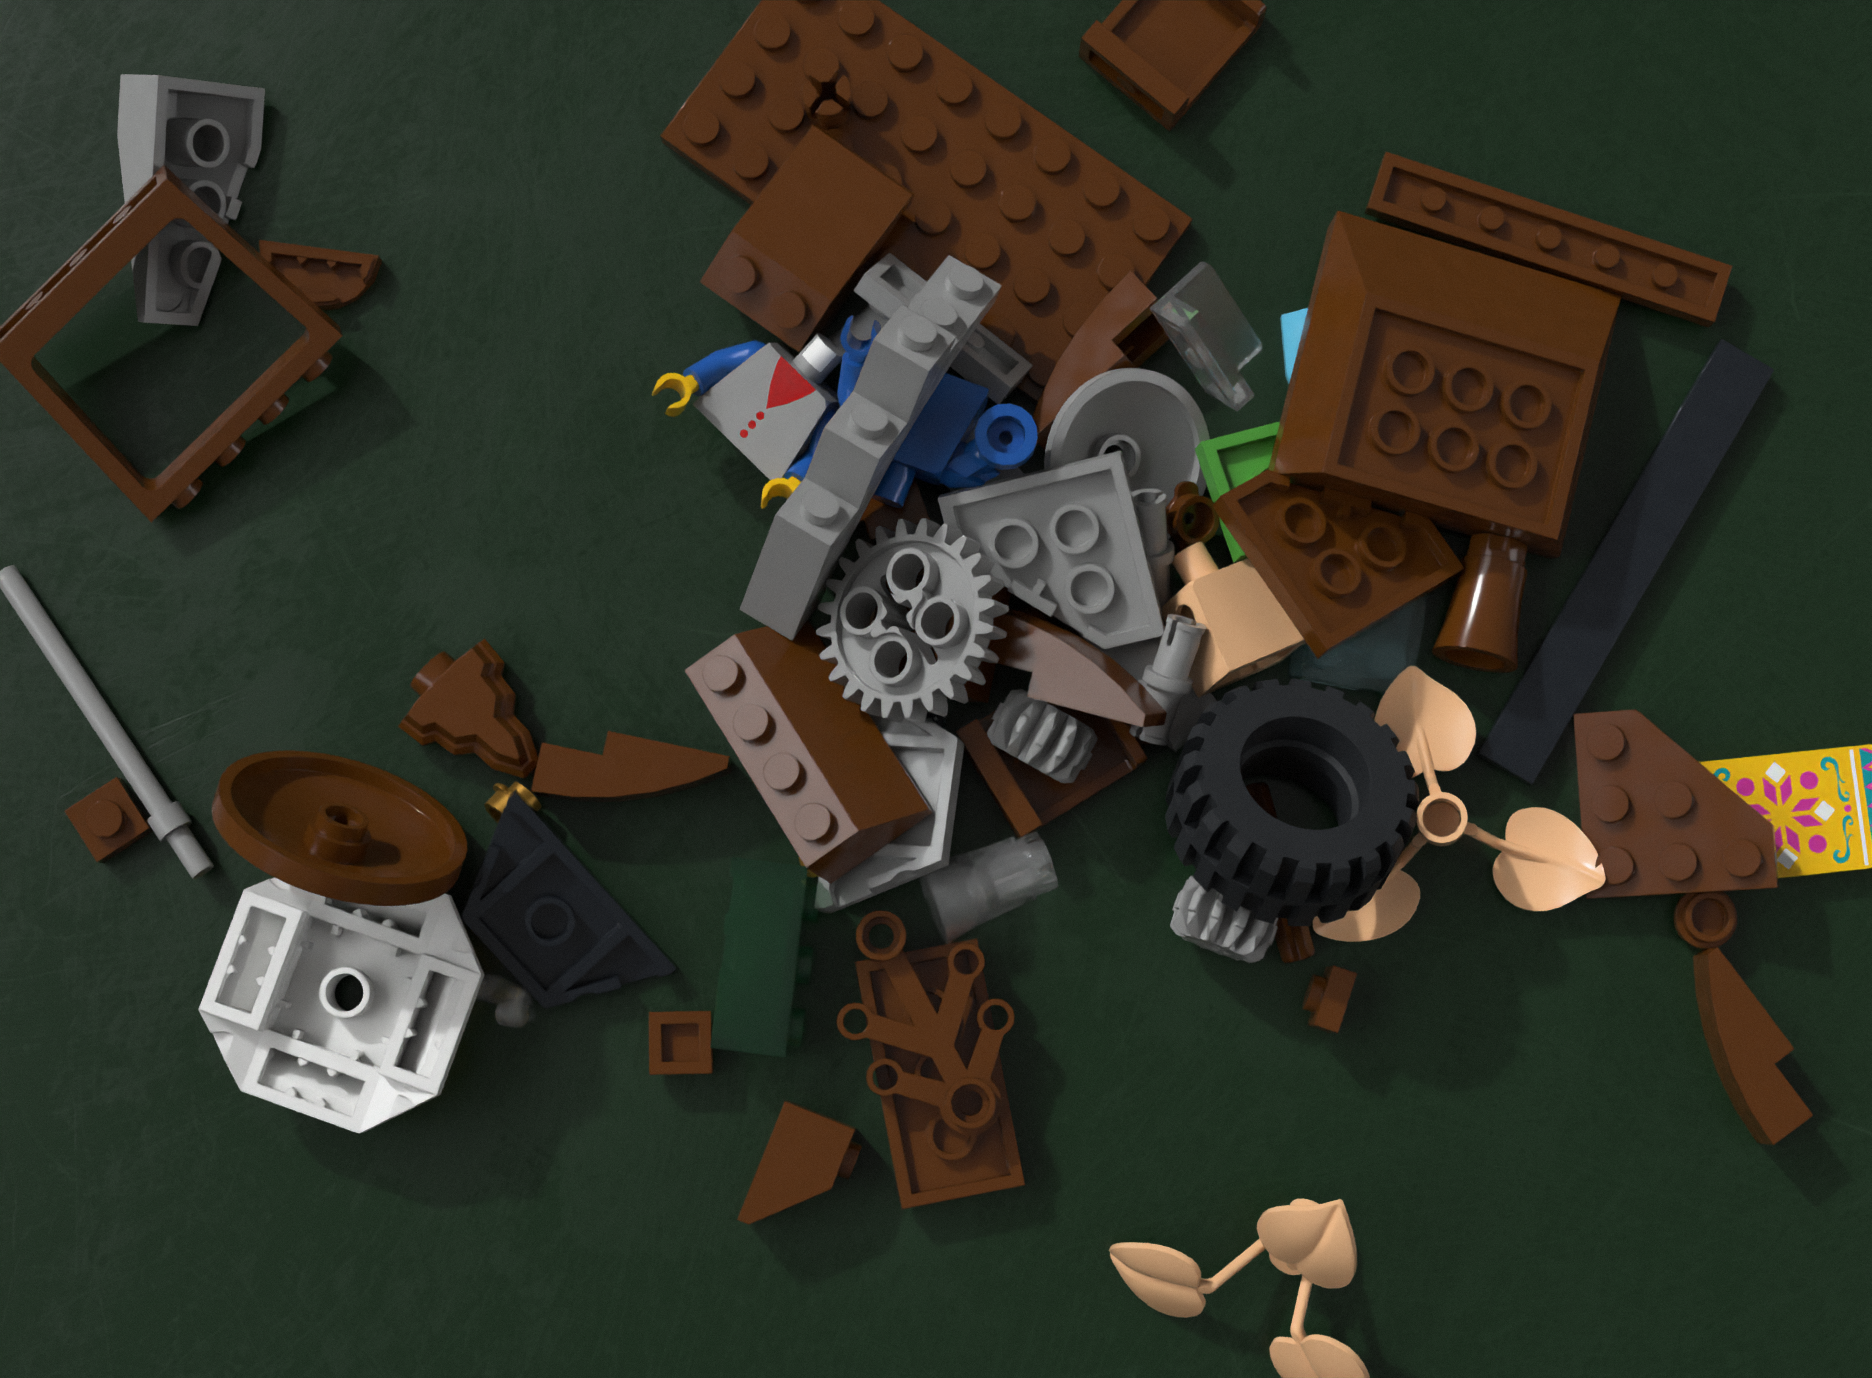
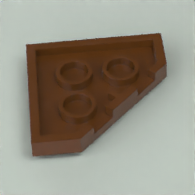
M1266 470L1221 495L1212 505L1318 659L1452 580L1464 569V566L1430 518L1408 511L1399 516L1372 508L1371 500L1327 487L1319 492L1290 483V476Z
M1638 710L1573 714L1581 828L1598 853L1595 868L1602 863L1606 877L1603 886L1586 893L1587 899L1779 888L1775 828L1757 810L1739 797Z

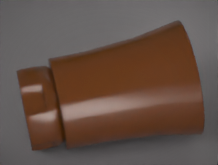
M1478 533L1471 536L1466 556L1460 560L1464 569L1457 575L1444 623L1432 649V653L1437 658L1456 666L1483 672L1507 673L1517 670L1518 631L1522 598L1528 571L1525 569L1526 544L1511 537H1502L1491 533Z

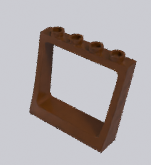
M163 165L0 326V362L148 520L152 522L170 504H173L177 509L186 506L197 495L203 485V482L198 477L214 461L220 467L229 464L245 446L246 440L241 435L257 419L264 425L272 422L289 402V398L284 393L300 377L306 382L316 379L332 361L333 356L328 350L343 335L340 326L234 231L173 172ZM180 218L192 225L306 327V331L159 476L150 479L145 478L135 469L34 355L170 221Z

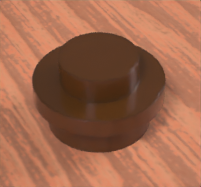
M1722 891L1685 893L1675 906L1674 925L1679 936L1689 945L1700 949L1715 948L1726 943L1734 934L1737 926V911L1732 900Z

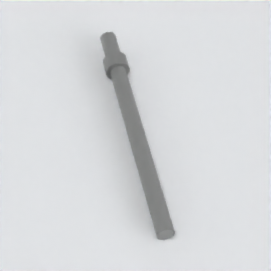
M10 565L0 570V589L151 815L147 822L160 842H169L192 879H197L209 872L214 865L189 827L193 822L180 802H172L16 566Z

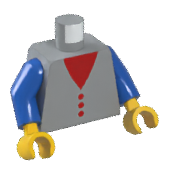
M817 333L798 355L783 342L768 343L766 345L763 342L753 340L719 349L686 368L683 375L678 373L662 375L657 380L652 396L659 394L661 390L666 388L674 389L679 393L681 400L670 405L665 412L667 416L671 417L678 416L685 410L691 394L699 396L693 405L770 479L762 490L761 508L763 509L773 497L782 496L788 499L805 478L823 429L840 408L837 393L824 380L842 361L843 353L831 340L821 333Z

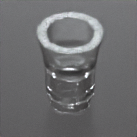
M1037 832L1030 833L1021 839L1015 840L1014 837H1010L983 848L949 857L948 866L919 877L921 888L933 920L946 944L993 918L1036 901L1037 895L1058 888V879L1054 871L1053 862L1043 839L1039 837Z

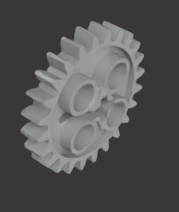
M921 518L918 525L905 519H898L896 532L878 526L875 532L876 545L858 539L855 543L860 558L856 562L840 557L838 560L841 568L846 573L843 580L827 579L825 584L836 593L835 600L833 602L820 603L818 609L831 615V623L818 628L816 635L831 640L832 645L827 647L819 656L821 660L837 665L828 677L830 682L845 686L842 697L861 704L862 711L878 717L882 714L883 718L901 723L904 717L923 723L925 722L927 710L940 716H946L948 712L947 697L965 704L968 702V696L964 684L968 680L980 685L986 683L983 674L978 669L981 661L998 663L999 657L988 648L990 640L1006 638L1007 632L993 626V618L1008 612L1009 606L992 600V596L999 592L1005 584L1003 580L987 575L995 564L994 559L978 553L981 544L965 535L961 536L962 531L944 523L940 527L939 524L926 518ZM924 567V576L916 587L917 575ZM886 580H887V583H888V585H889L890 590L892 591L891 594L889 593L888 589L886 588V585H885ZM878 606L876 618L870 625L872 611ZM954 615L952 630L945 636L947 621ZM931 646L933 647L938 656L937 662L932 650L930 649ZM907 653V663L904 670L899 674L900 661Z

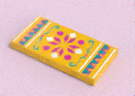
M1872 744L1700 762L1774 825L1778 878L1872 869Z

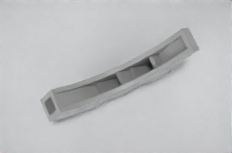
M948 255L907 307L901 304L872 341L853 392L824 427L805 478L775 514L739 610L788 639L793 640L821 603L828 587L825 584L827 579L832 578L839 563L838 560L842 557L854 530L900 446L948 368L995 303L1002 285L979 273L973 267Z

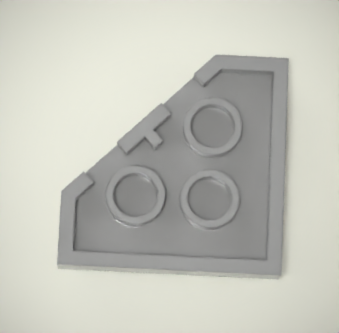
M1122 451L1010 477L981 486L965 488L941 494L938 497L944 524L962 531L961 536L965 535L981 544L978 553L986 555L995 561L993 568L987 575L1003 580L1005 587L1008 588V592L1051 617L1053 615L1083 633V637L1103 649L1163 636L1165 624Z

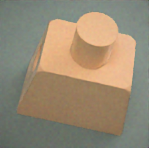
M1203 542L1195 543L1174 556L1172 564L1185 586L1162 606V616L1166 624L1168 614H1175L1196 620V623H1202L1206 626L1188 676L1193 680L1192 687L1198 698L1280 663L1306 642L1249 559H1244L1218 569Z

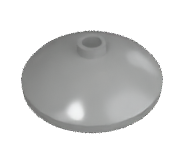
M1119 368L1104 372L1088 380L1063 404L1052 424L1047 439L1044 469L1104 455L1106 449L1110 446L1112 453L1122 451L1131 491L1140 489L1161 490L1167 496V506L1174 497L1176 485L1182 481L1194 482L1198 486L1199 495L1203 496L1207 484L1195 448L1200 442L1210 439L1209 433L1197 403L1176 381L1151 370ZM1189 512L1184 515L1185 523L1190 519Z

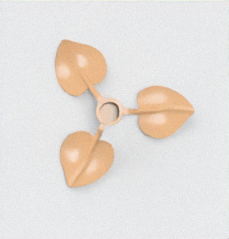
M1409 666L1403 670L1386 690L1378 706L1374 721L1379 726L1387 723L1398 737L1399 743L1396 749L1398 752H1407L1415 770L1412 778L1421 773L1424 774L1429 796L1420 803L1417 809L1416 826L1419 833L1413 837L1412 841L1402 851L1381 889L1376 890L1370 902L1359 910H1348L1344 918L1330 923H1321L1318 916H1316L1312 925L1314 931L1320 936L1345 942L1369 941L1396 932L1411 919L1420 900V888L1417 882L1410 875L1401 871V869L1427 842L1436 846H1448L1458 841L1463 834L1502 851L1493 865L1494 882L1507 901L1523 910L1535 912L1556 909L1603 886L1606 877L1602 863L1595 868V862L1598 857L1596 849L1587 836L1572 821L1556 811L1539 807L1516 811L1507 822L1506 840L1500 839L1477 827V825L1467 822L1468 815L1465 805L1455 795L1441 792L1435 770L1443 772L1452 771L1461 766L1469 757L1476 738V727L1472 713L1457 694L1430 678L1418 667Z
M1295 1199L1290 1205L1276 1206L1264 1211L1257 1222L1259 1239L1215 1276L1208 1279L1201 1278V1270L1192 1258L1170 1247L1151 1243L1123 1242L1111 1245L1108 1250L1119 1274L1138 1298L1158 1312L1170 1316L1188 1318L1197 1316L1203 1311L1206 1305L1203 1293L1211 1294L1266 1249L1269 1252L1270 1261L1277 1269L1289 1275L1302 1274L1290 1327L1292 1338L1276 1337L1269 1347L1272 1363L1282 1378H1370L1363 1361L1350 1347L1328 1336L1320 1334L1307 1336L1304 1330V1320L1312 1283L1324 1288H1342L1352 1281L1356 1273V1242L1342 1199L1318 1204L1308 1199Z

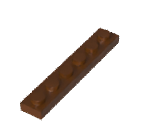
M1385 152L1364 213L1511 263L1621 295L1623 300L1708 328L1715 323L1733 267L1732 265L1389 152Z

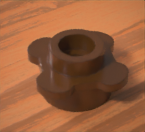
M1182 481L1176 485L1174 497L1166 506L1167 533L1176 541V548L1179 552L1195 543H1206L1215 535L1219 526V516L1212 507L1214 502L1207 497L1200 496L1198 486L1190 481ZM1189 512L1190 520L1188 523H1185L1184 515Z

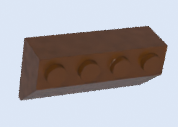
M809 619L793 640L788 639L768 626L734 634L685 669V672L805 867L832 884L933 812L872 716L861 710V704L842 697L845 686L830 682L828 677L837 665L820 659L819 655L827 646L822 638L816 635V629Z

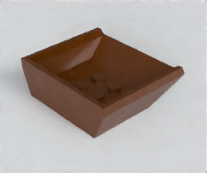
M1337 211L1327 229L1268 470L1290 476V483L1319 492L1325 487L1371 500L1372 508L1399 516L1408 511L1430 518L1437 527L1468 536L1478 533H1491L1502 537H1511L1526 544L1528 553L1549 559L1558 558L1561 555L1622 296Z

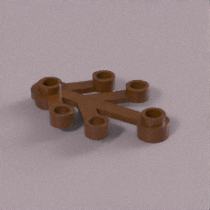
M880 910L867 914L860 921L856 930L857 945L866 957L874 961H881L915 1026L873 1014L864 1004L850 1003L845 1005L838 1013V1030L845 1038L850 1040L869 1038L931 1057L944 1080L942 1082L903 1072L902 1067L896 1061L882 1058L874 1061L867 1070L866 1081L869 1088L880 1096L899 1094L938 1106L945 1123L958 1133L975 1135L988 1130L997 1121L1001 1112V1095L999 1089L991 1080V1075L1003 1035L1014 1024L1015 1015L1010 1004L1002 999H990L980 1006L977 1012V1023L981 1032L968 1069L964 1066L954 1047L973 980L982 973L985 966V958L982 951L970 943L959 944L950 951L947 959L950 974L937 1014L903 951L906 943V930L902 921L895 914L888 911ZM877 925H887L894 933L893 942L887 948H876L869 940L870 931ZM962 950L972 951L978 958V967L971 974H961L955 969L954 957ZM998 1005L1006 1010L1008 1021L1002 1029L992 1030L985 1025L983 1017L988 1007ZM853 1009L863 1011L868 1018L866 1029L858 1034H852L844 1027V1017L847 1012ZM881 1065L893 1067L898 1076L896 1084L887 1090L878 1088L873 1081V1073ZM965 1091H975L982 1098V1108L975 1115H965L958 1108L959 1096Z

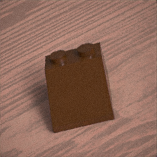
M813 125L733 228L700 280V283L789 346L801 352L817 333L825 335L915 194L817 125Z

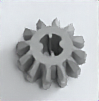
M1022 689L1011 690L1005 702H1000L991 718L994 721L987 732L991 743L1061 783L1074 782L1080 770L1086 768L1093 755L1090 752L1098 740L1094 730L1045 701L1027 697L1028 692Z
M1193 876L1189 877L1183 890L1178 893L1172 909L1174 914L1170 927L1175 934L1181 936L1185 941L1200 946V948L1210 950L1218 955L1230 957L1236 961L1242 960L1252 963L1263 959L1267 948L1272 945L1276 935L1278 918H1276L1274 924L1254 919L1255 912L1241 906L1236 912L1221 903L1223 895L1212 888L1207 892Z

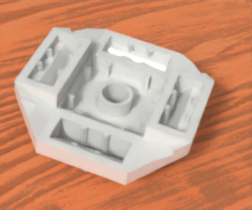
M274 877L243 890L198 1010L210 1033H213L222 1056L240 1091L360 1134L441 1095L482 984L484 972L451 895L443 894L427 902L406 906L363 905L320 896L294 887ZM353 975L359 979L363 986V998L356 1008L346 1011L338 1005L335 998V989L342 978Z

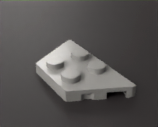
M870 714L933 813L832 884L819 877L814 908L822 913H833L948 866L965 746L958 737L926 719L925 722L919 723L904 717L902 722L898 723L883 718L882 714L880 717Z

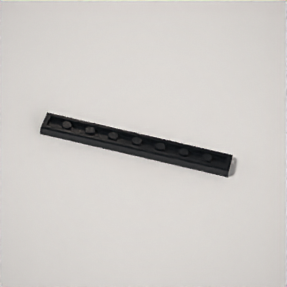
M1723 339L1716 343L1475 755L1527 786L1533 784L1774 369Z

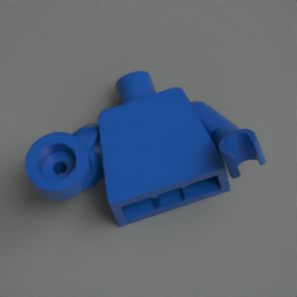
M853 316L846 320L840 335L841 344L844 350L847 351L842 356L837 396L840 407L853 392L872 341L881 330V325L877 320L873 323L871 338L868 340H859L853 336L851 332ZM945 373L900 446L872 498L892 507L903 508L914 477L937 486L943 484L948 488H971L984 485L985 482L1001 473L997 469H1015L1030 459L1038 440L1037 426L1032 416L1025 409L1011 403L997 404L984 412L988 402L989 389ZM976 425L975 438L965 443Z

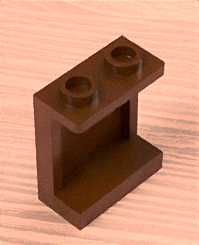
M1122 0L1102 24L1096 20L1081 37L1078 57L1170 132L1262 26L1267 7L1262 2L1263 0Z
M1048 703L1092 728L1098 738L1090 752L1093 755L1086 768L1080 770L1074 782L1061 783L991 743L987 732L994 721L991 718L995 711L979 721L977 719L973 720L955 733V736L965 744L964 752L1019 841L1144 765L1148 758L1142 749L1149 746L1150 743L1140 740V735L1139 737H1134L1129 733L1132 724Z

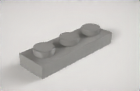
M888 253L864 274L854 292L868 302L874 313L883 319L889 320L901 304L907 307L927 282L891 253ZM980 323L950 365L953 370L964 377V380L988 388V397L997 404H1000L1022 382L1033 366Z

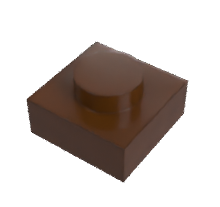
M115 777L65 810L66 815L96 862L105 863L153 831L147 822L146 814L124 780L119 777Z
M1332 965L1325 968L1323 977L1313 974L1302 1005L1303 1010L1311 1012L1307 1026L1328 1033L1339 1032L1357 973Z
M713 1011L649 1012V1075L713 1073Z

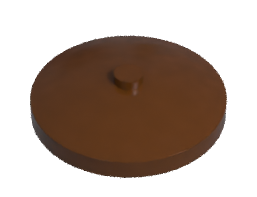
M284 750L262 752L241 758L232 763L222 773L212 802V817L217 830L229 846L240 856L265 873L287 884L320 896L344 902L373 906H406L433 900L448 892L455 885L467 853V840L461 825L447 808L435 798L394 774L340 756L309 751Z

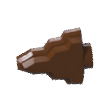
M485 638L457 660L446 651L437 654L413 678L410 688L420 697L398 727L422 746L437 742L455 756L476 753L492 769L523 779H527L537 766L539 756L531 732L514 715L516 694L502 677L506 663Z

